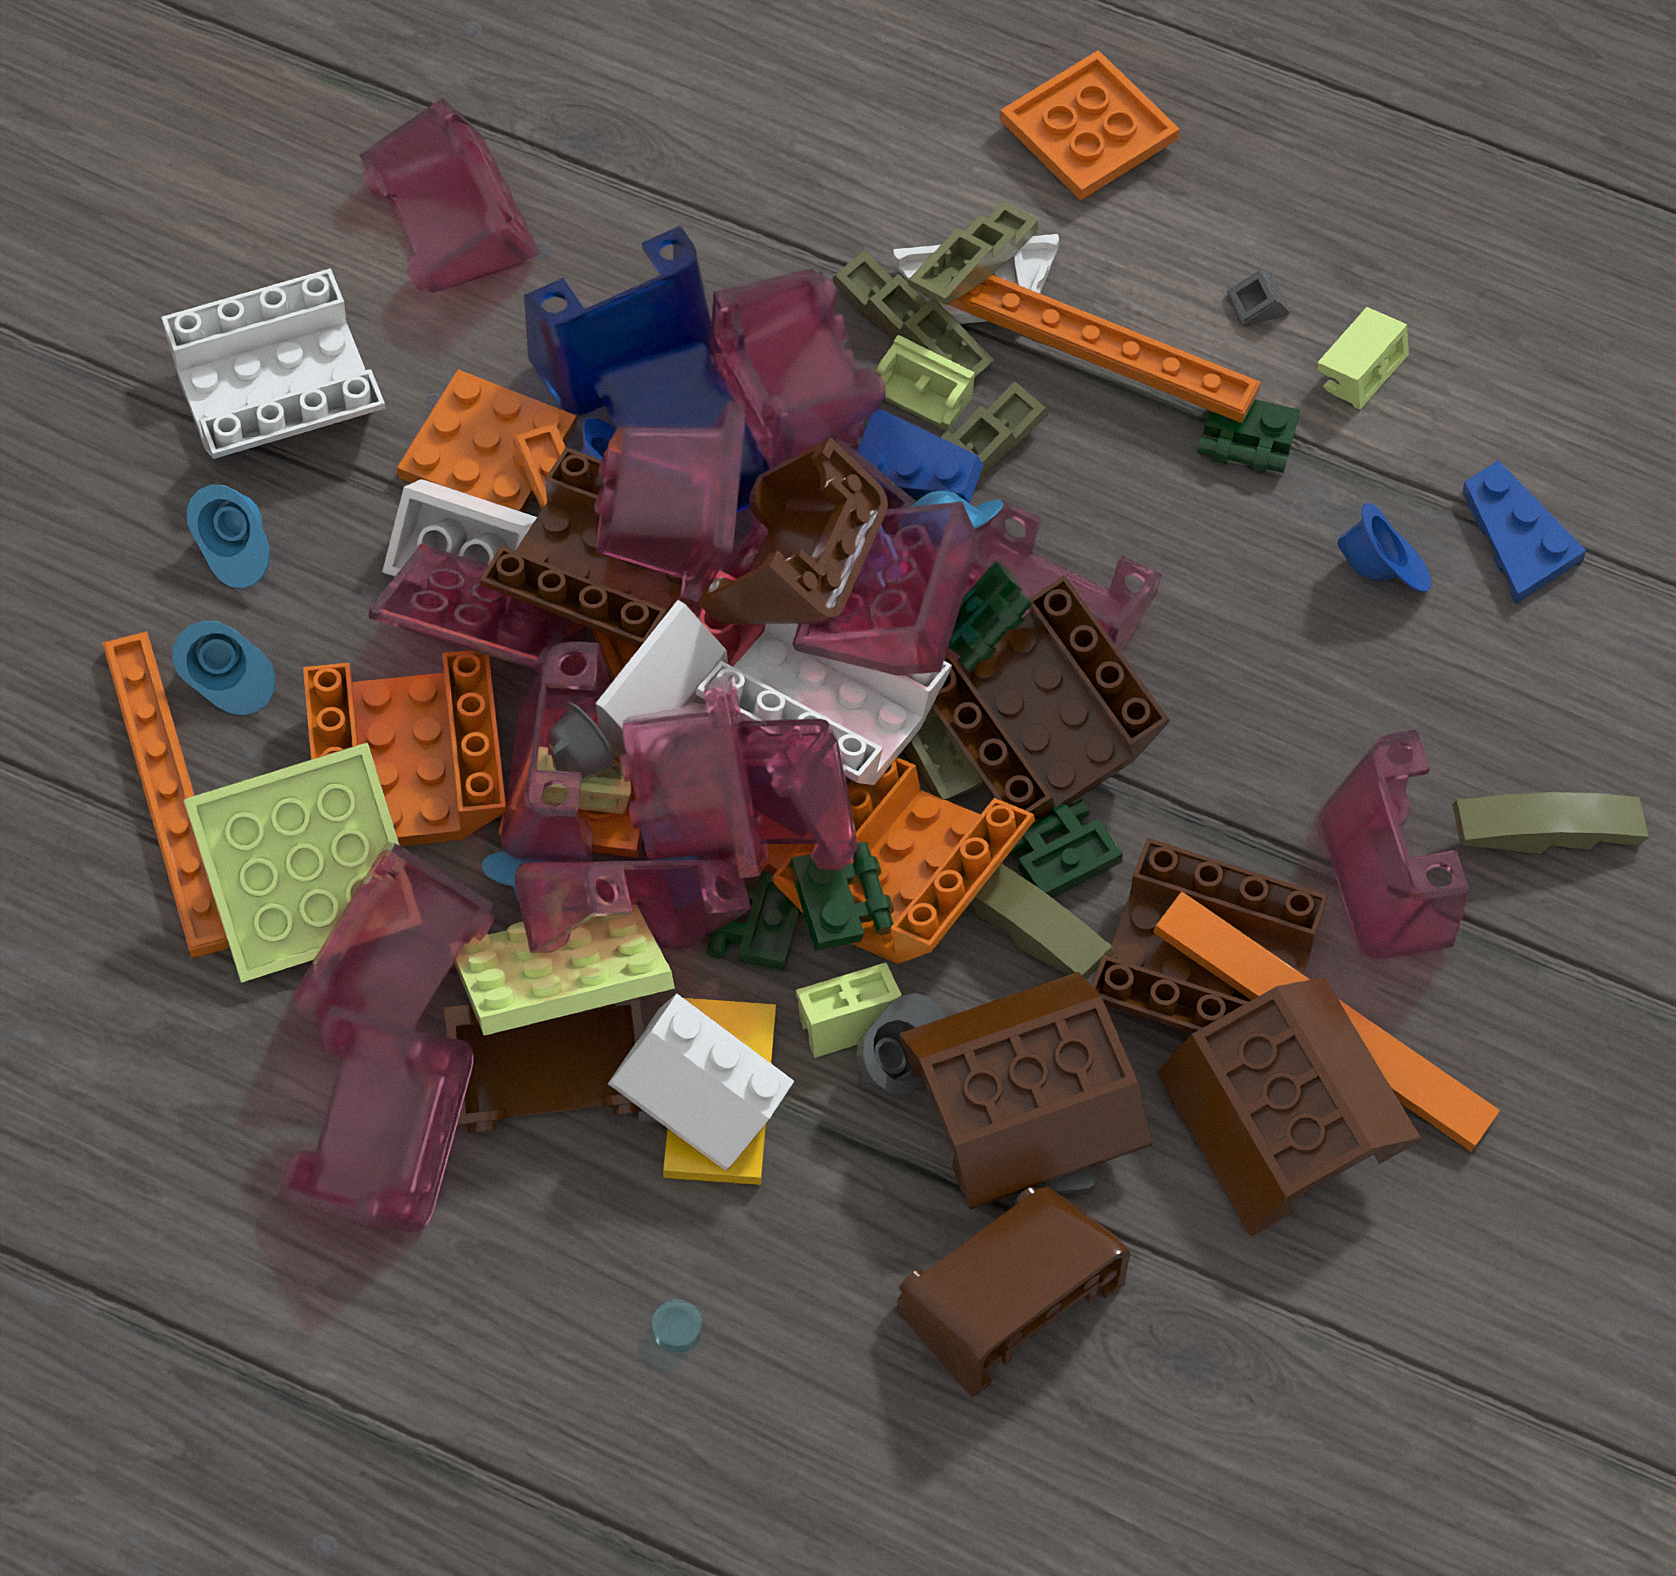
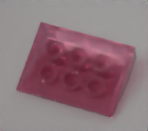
M963 502L887 509L843 611L839 616L821 624H798L792 642L795 651L896 676L941 672L980 543Z
M423 544L418 546L370 608L368 614L369 619L540 672L569 664L585 640L587 627L480 585L479 579L488 567V564Z

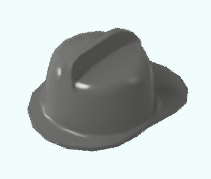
M572 702L566 703L565 713L550 729L547 736L552 750L551 756L554 769L559 774L570 773L580 780L588 779L609 768L623 776L622 771L615 762L612 748L599 727L579 706Z
M917 993L902 995L890 1003L870 1026L857 1046L856 1062L861 1073L858 1081L863 1085L871 1084L897 1096L910 1094L917 1089L924 1079L916 1080L900 1042L899 1033L947 1017L940 1005L930 997Z

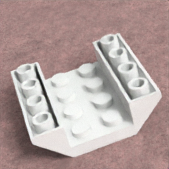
M331 268L161 317L181 387L204 448L213 459L385 409V402L372 370H365L347 325L344 300Z
M844 608L839 616L821 624H766L763 634L733 667L721 661L698 686L696 695L855 782L874 785L920 730L939 694V690L950 673L952 665Z

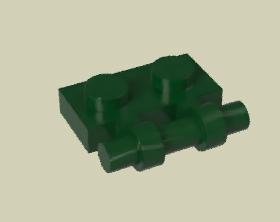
M1255 399L1242 423L1209 410L1203 435L1215 437L1218 440L1201 436L1197 453L1214 457L1213 461L1227 464L1229 460L1253 466V471L1266 473V470L1284 473L1288 456L1272 453V451L1289 455L1300 410ZM1233 442L1241 443V444H1245V445H1249V446H1253V447H1258V448L1255 449V448L1246 447V446H1242V445H1238V444H1233Z
M997 560L936 626L937 631L948 648L960 656L958 661L971 672L982 660L988 661L997 651L995 645L1010 629L1015 631L1025 619L1022 616L1034 604L1027 595L1021 592L1023 589L1010 570Z
M1082 799L1068 806L1062 803L1052 808L1049 816L1033 823L1008 854V856H1011L1021 850L1028 852V854L1018 858L1017 868L1027 881L1037 886L1051 898L1122 863V851L1098 818L1084 826L1080 824V820L1090 815L1089 809ZM1056 832L1064 834V836L1048 844L1043 840Z
M858 842L850 847L854 861L852 864L842 865L837 849L791 858L789 869L815 951L861 942L864 935L861 923L873 921L878 935L891 933L890 928L894 924L891 914L894 912V907L890 896L884 895L878 877L882 873L878 858L871 855L867 842ZM861 883L866 901L854 903L849 885Z
M737 868L730 870L727 882L721 884L717 900L720 903L717 916L710 921L706 933L710 939L706 950L709 956L718 959L723 958L727 945L737 943L740 944L738 961L785 971L801 911L774 884L772 878L774 874L761 872L758 886L753 887L745 885L748 877L745 871ZM743 906L751 908L747 924L735 921L738 908Z

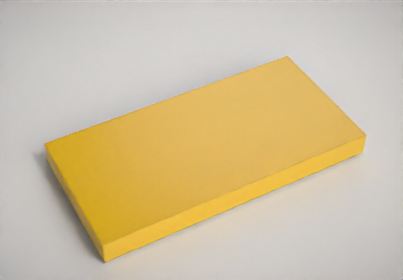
M684 998L772 1064L776 1004ZM766 1124L726 1171L671 1130L667 1129L663 1169L664 1178L761 1185Z

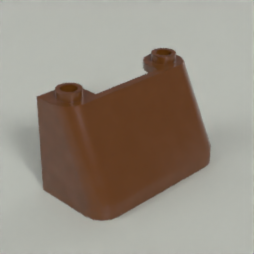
M829 437L758 475L750 493V507L753 515L769 531L749 573L733 581L721 577L709 582L705 587L698 605L718 622L723 624H821L839 616L843 611L886 515L888 502L881 485Z
M640 997L488 1035H483L471 1005L444 1008L457 1124H467L468 1133L497 1130V1120L611 1105H613L614 1115L643 1111L608 1084L644 1031Z
M1036 1186L1029 1187L1017 1197L1013 1204L1014 1207L925 1272L919 1269L911 1273L899 1286V1290L902 1293L897 1301V1312L972 1398L992 1384V1379L986 1374L987 1371L996 1367L1000 1361L1004 1365L1010 1362L1013 1357V1350L1067 1309L1082 1298H1085L1089 1303L1096 1298L1097 1290L1107 1298L1125 1285L1130 1251L1114 1234L1049 1186L1039 1189Z

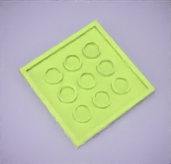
M368 743L183 799L241 983L424 925Z
M624 899L609 900L601 904L600 908L584 912L577 910L564 911L555 915L554 919L539 923L530 921L518 922L509 926L506 931L490 935L486 933H473L463 937L461 942L450 944L453 962L483 1035L675 989L672 971L634 899L629 901Z

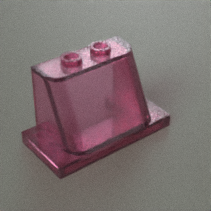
M729 400L712 427L619 426L608 443V450L604 453L599 467V476L604 478V485L600 489L595 503V513L600 514L596 552L682 578L680 597L698 602L705 587L712 582L733 552L746 406Z
M734 674L716 677L704 689L705 704L627 717L623 721L626 754H621L620 756L621 770L624 781L632 782L635 800L629 803L631 821L634 829L641 828L648 858L654 860L735 852L740 879L759 876L769 861L761 814L754 815L737 728L743 719Z

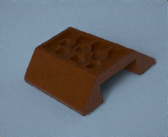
M566 447L545 478L547 503L515 551L501 546L479 579L480 585L641 647L677 600L686 604L689 609L691 608L711 575L730 511L727 507Z
M1065 575L1030 598L1034 604L1029 608V613L1023 616L1025 619L1015 631L1010 629L995 645L997 651L988 661L982 660L972 672L967 670L958 660L956 661L950 651L941 656L940 659L952 666L931 707L994 798L1034 814L1035 819L1050 815V810L1062 803L1068 806L1134 762L1170 722L1169 718Z
M1147 838L1133 874L1128 901L1111 943L1114 953L1111 956H1102L1091 986L1101 995L1105 1005L1195 1033L1251 1000L1153 933L1156 924L1181 892L1185 893L1303 975L1310 958L1328 895Z
M1080 972L899 1033L900 1042L916 1080L924 1079L954 1152L952 1168L969 1210L1025 1191L1031 1186H1039L1152 1145L1137 1078L1101 995Z
M1325 977L1274 987L1191 1034L1157 1071L1158 1076L1250 1236L1292 1214L1290 1201L1374 1155L1378 1164H1381L1422 1141Z

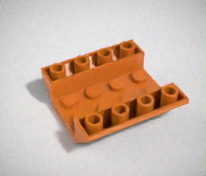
M488 648L442 653L444 673L352 682L349 662L303 667L311 760L368 743L400 846L463 840L506 812Z
M896 758L874 785L857 783L851 780L772 878L774 884L803 913L789 869L791 858L837 849L842 865L852 864L854 861L850 847L858 842H867L871 855L877 857L882 873L878 877L884 895H889L894 907L891 917L894 924L890 928L891 933L878 935L873 921L861 923L864 931L861 942L851 944L895 964H900L932 952L1032 825L1035 818L1034 814L996 798H993L981 815L947 800H942V798L920 789L916 765ZM861 883L849 885L854 903L865 902L866 899Z

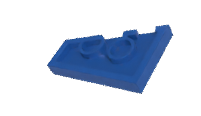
M876 406L873 408L854 458L881 485L885 494L922 498L931 492L948 491L956 493L968 503H970L984 465L976 454Z
M1499 460L1464 482L1462 492L1482 534L1487 535L1495 552L1494 560L1499 570L1504 571L1511 586L1510 593L1515 604L1584 560L1586 550Z

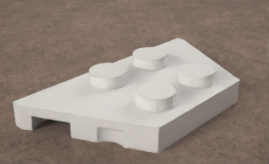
M1058 234L1033 236L1011 259L992 275L1041 293L1058 251ZM940 245L893 249L894 266L908 281ZM914 289L927 303L932 299ZM940 303L959 324L987 322L977 316Z

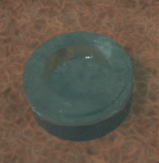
M671 1300L663 1303L653 1315V1337L656 1343L666 1351L680 1353L690 1350L698 1343L702 1334V1318L698 1309L684 1300Z

